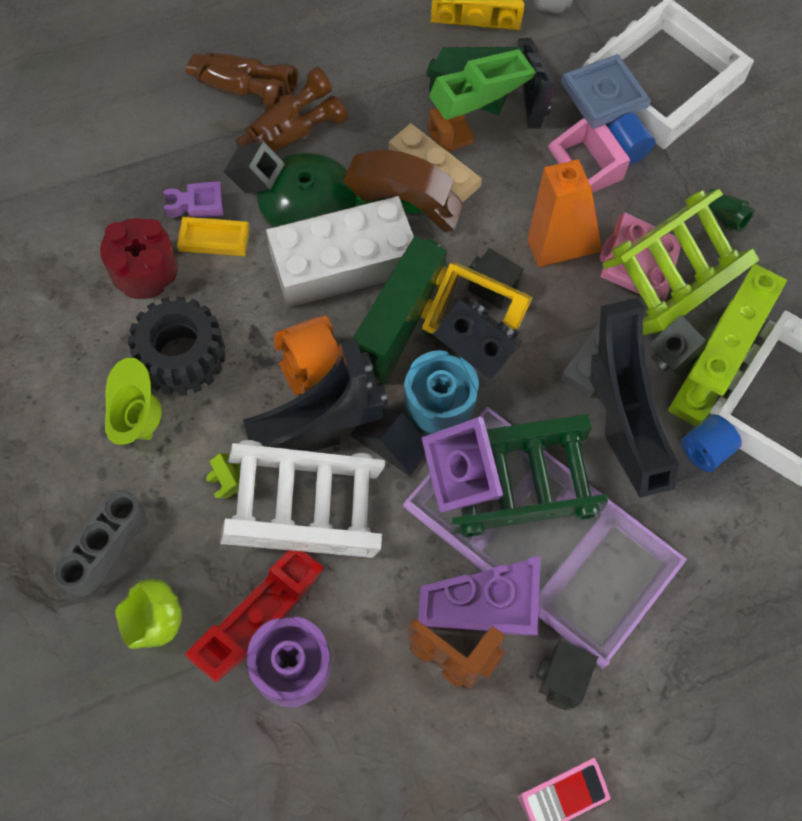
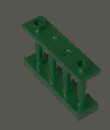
M589 414L486 429L503 496L498 499L500 510L477 514L476 505L461 508L462 516L452 518V534L461 533L462 537L471 538L483 535L485 529L575 515L577 520H587L599 516V512L603 511L608 503L607 494L591 496L580 446L584 440H587L592 429ZM561 444V447L566 449L576 499L554 502L543 450L546 449V446ZM523 450L529 456L538 504L516 508L506 456L509 452Z

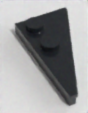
M519 38L518 46L524 48L523 55L536 72L532 79L523 84L528 128L540 129L544 117L550 113L551 99L556 85L532 38Z

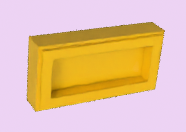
M182 217L177 247L180 252L246 257L250 225L249 222Z

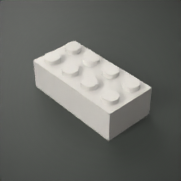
M399 196L266 230L271 257L287 308L387 282L414 238Z

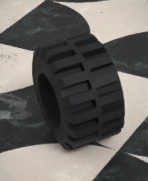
M176 296L175 301H170L169 297L161 299L162 303L159 305H155L154 302L147 306L149 311L146 313L140 311L136 316L138 324H131L129 331L132 336L128 337V345L131 349L132 357L144 363L149 371L151 387L156 391L162 388L163 393L167 395H172L173 391H177L179 396L187 395V390L193 389L194 393L201 391L200 385L203 383L209 386L214 381L213 373L220 374L222 370L221 362H225L226 357L224 341L215 315L212 316L211 310L206 305L200 307L199 301L191 299L189 302H186L184 297ZM188 337L196 340L194 345L183 354L167 356L160 353L162 348L173 339Z

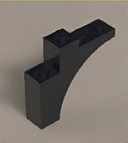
M638 298L601 306L598 353L592 355L590 382L607 410L605 437L639 498L675 489L679 462L669 445L655 407L644 352V306Z
M355 339L340 343L339 356L334 366L311 389L288 403L265 413L243 419L248 440L260 442L264 447L312 452L341 444L339 431L382 420L383 405L388 404V399L383 383L376 384L368 353H360L357 340Z

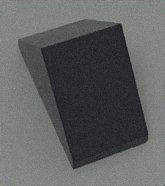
M383 409L382 420L358 425L351 433L354 439L408 476L413 473L426 456L422 442L423 436L405 414L400 411Z

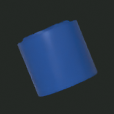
M627 113L611 122L608 126L610 132L630 158L629 165L643 159L655 145V138L634 113Z
M712 414L682 438L681 446L688 459L695 466L703 471L713 472L742 446V440L736 428L727 419L720 415Z

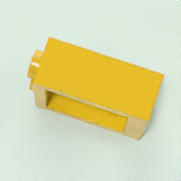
M454 262L450 263L448 268L444 266L441 269L435 283L439 290L434 300H428L421 315V318L425 319L422 329L433 334L442 323L440 321L460 276L512 299L504 320L517 330L533 297Z

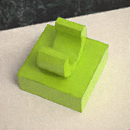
M219 453L209 461L213 470L206 476L207 482L217 483L220 481L222 485L221 489L214 494L215 498L227 499L233 494H238L241 464L228 463L229 454Z

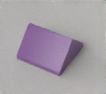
M477 417L422 437L440 513L496 500L503 496L483 417Z

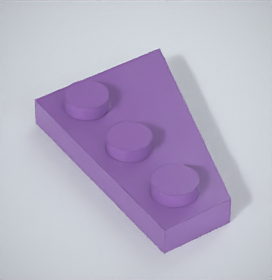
M541 555L528 558L526 561L493 567L492 570L472 575L466 574L421 586L418 621L429 629L487 633L491 626H494L503 634L537 637Z

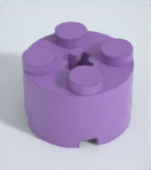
M301 617L273 619L262 625L250 640L247 652L248 672L258 691L268 701L283 707H300L314 700L324 690L329 681L332 662L328 644L323 633L312 622ZM297 655L298 665L295 668L288 666L284 669L282 659L285 656L292 659Z

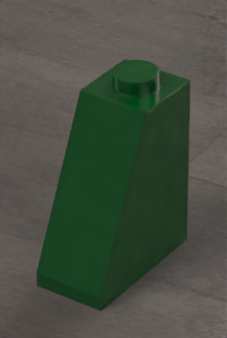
M519 46L442 47L437 59L432 58L427 69V77L430 78L429 91L431 92L437 77L464 71L467 61L517 49L523 54L524 48ZM509 93L479 109L499 115Z

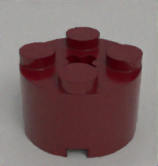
M133 218L122 222H113L105 229V236L100 245V256L116 289L118 288L126 296L133 299H149L163 293V288L170 281L173 283L177 276L178 263L168 233L158 220Z

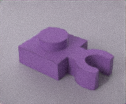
M220 181L187 184V192H181L177 189L164 190L166 202H176L172 205H164L167 217H178L184 212H188L189 217L194 218L224 217Z

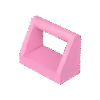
M585 118L548 145V149L558 164L572 161L565 149L581 142L586 145L602 168L600 172L588 180L592 193L624 180L630 163V158L608 127L602 125L592 129Z

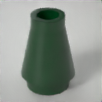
M724 193L708 204L712 214L729 231L734 229L737 232H741L748 225L755 211L750 207L748 201Z

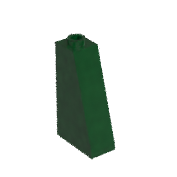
M414 236L351 339L357 340L360 353H368L375 379L384 384L388 382L422 315L426 303L436 288L435 283L441 269L444 266L446 267L447 250L443 249L440 244L433 240H424Z

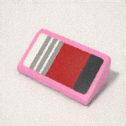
M595 757L517 796L529 821H569L611 799Z

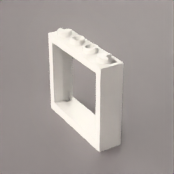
M664 0L656 7H650L641 19L632 21L618 37L613 36L600 51L591 53L590 58L582 66L584 67L619 54L623 60L662 29L720 73L667 118L650 105L648 108L634 113L655 138V143L662 149L668 147L744 83L754 62L752 58L674 0Z
M785 310L776 323L771 320L768 321L759 335L765 339L762 345L758 346L754 343L743 362L748 364L744 372L738 369L728 387L731 393L727 399L720 396L709 414L722 416L736 428L742 440V446L739 449L802 487V458L731 415L778 340L802 353V319Z

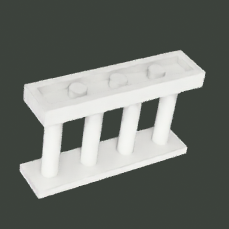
M244 440L239 442V444L232 443L228 463L241 464L236 515L232 516V519L225 518L221 530L220 544L373 558L381 550L382 534L371 533V529L367 527L369 478L376 479L385 467V460L374 459L373 455L367 453L344 456L264 447L260 442ZM256 466L279 468L275 519L271 520V523L257 522L256 518L252 516ZM295 470L317 472L314 523H311L310 527L294 525L295 522L291 520ZM332 474L354 476L352 527H349L348 530L333 529V525L329 524Z

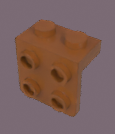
M413 618L408 624V641L411 643L409 647L411 652L425 663H428L430 660L434 661L443 668L441 675L459 689L464 685L471 690L481 675L488 679L500 664L501 658L506 652L501 648L505 635L494 626H491L469 657L466 658L417 619Z

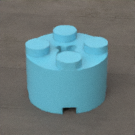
M431 351L418 357L410 366L404 382L403 403L406 415L427 436L471 420L475 409L479 385L477 373L473 366L461 356L457 358L448 355L449 352Z

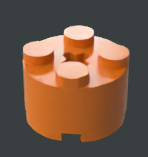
M326 315L314 317L274 333L275 351L282 349L283 361L279 362L280 368L295 395H302L321 381L338 359L340 345L337 346L333 337L332 324Z

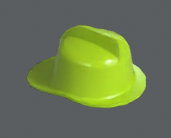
M125 358L111 369L105 390V432L108 439L116 445H126L136 439H152L153 432L157 429L162 418V406L158 398L151 393L149 371L144 363L138 359Z

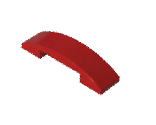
M288 550L269 569L268 577L218 627L213 625L185 653V657L212 681L218 682L247 657L248 645L256 631L270 620L285 618L320 576L324 567L303 551Z

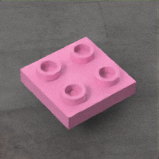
M624 212L618 216L614 233L608 237L602 247L600 261L605 262L614 256L611 250L627 240L633 243L656 226ZM668 232L660 240L676 266L681 245L676 236ZM647 247L636 254L635 257L660 301L667 300L670 285ZM623 264L606 270L603 267L602 278L640 294Z

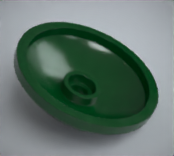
M299 153L282 158L281 161L285 165L272 188L257 192L259 210L265 221L272 228L353 208L356 201V193L343 182L347 169L336 160L316 153Z

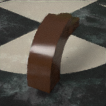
M371 150L354 155L343 180L364 202L383 197L393 198L399 196V199L421 209L443 232L455 229L464 205L450 190L454 180L448 174L432 163L404 152Z

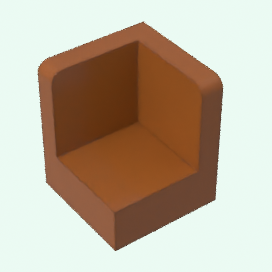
M437 107L429 110L427 131L432 140L447 152L474 143L475 136L465 121V114L445 120Z

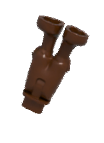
M207 52L205 55L194 53L186 65V74L195 76L199 83H204L217 90L235 95L245 96L251 93L258 95L263 99L265 111L279 102L280 96L293 95L297 89L299 79L298 69L294 65L286 63L265 65L258 59L222 53L213 54L212 52Z
M317 66L309 71L307 83L295 96L292 94L280 96L279 102L264 112L250 126H247L245 128L246 133L235 139L238 147L264 141L273 152H276L299 139H307L313 131V126L320 122L331 121L334 124L342 125L348 121L349 117L341 101L333 95L323 100L306 114L299 115L304 106L324 97L332 91L328 77Z

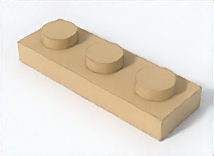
M410 123L389 141V150L417 156L448 174L454 180L450 190L462 202L481 187L482 178L413 124Z

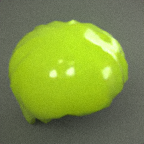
M155 578L141 580L134 587L130 588L128 597L117 605L115 611L122 639L126 646L131 649L161 647L169 643L177 634L182 622V612L178 597L166 582Z

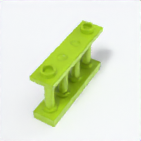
M720 188L707 194L704 190L692 194L684 200L687 204L685 207L633 243L627 240L613 248L611 252L614 256L602 263L605 270L623 264L647 305L646 313L648 316L643 319V335L664 331L680 315H686L759 261L753 248L738 253L737 249H732L712 214L708 204L723 195ZM694 214L698 216L720 256L718 258L719 264L715 267L708 265L684 223L685 220ZM671 230L697 273L694 275L696 281L692 284H685L660 240L662 236ZM647 247L673 290L670 293L672 298L667 302L660 301L635 257L636 254Z
M755 263L752 265L734 299H731L709 337L706 348L699 355L682 384L668 412L695 427L707 418L719 394L723 396L726 393L787 282L785 278Z

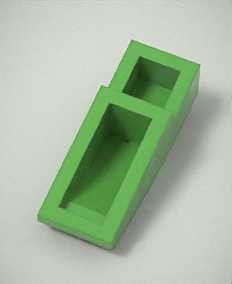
M517 49L467 61L464 71L437 77L429 97L443 118L448 120L474 111L503 97L532 79L536 72L522 52Z

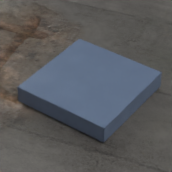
M619 54L562 74L561 84L592 129L615 121L627 113H636L649 107L650 98Z

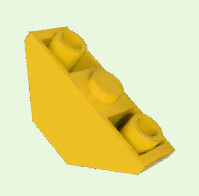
M432 0L431 22L520 30L524 2L522 0Z

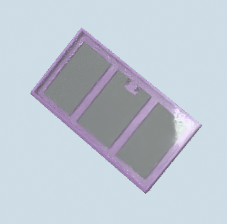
M489 407L479 416L484 418L486 429L511 426L510 423ZM523 450L509 452L506 456L515 507L537 505L538 501L528 454L524 453ZM543 450L553 501L576 499L570 469ZM430 473L403 504L406 510L483 572L492 570L493 567L505 564L511 565L541 555L538 617L573 646L599 656L596 664L602 669L609 665L610 659L687 560L609 499L604 510L599 512L600 515L595 518L577 520L575 515L485 529L483 535L471 538H464L461 533L452 534V518L462 516L461 508L440 513ZM589 485L591 496L601 495L599 491ZM498 499L476 504L477 514L500 510Z

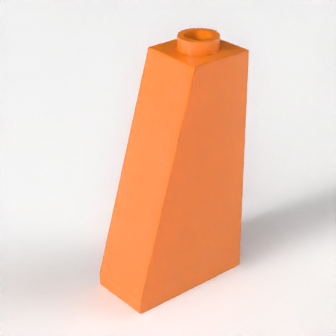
M579 159L544 167L527 238L538 267L601 252L602 246L592 188Z

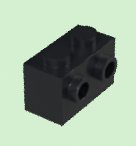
M466 297L461 298L433 335L488 379L492 380L523 342L517 338L519 332L505 320H501L498 323L489 316V307L475 297H472L471 300Z

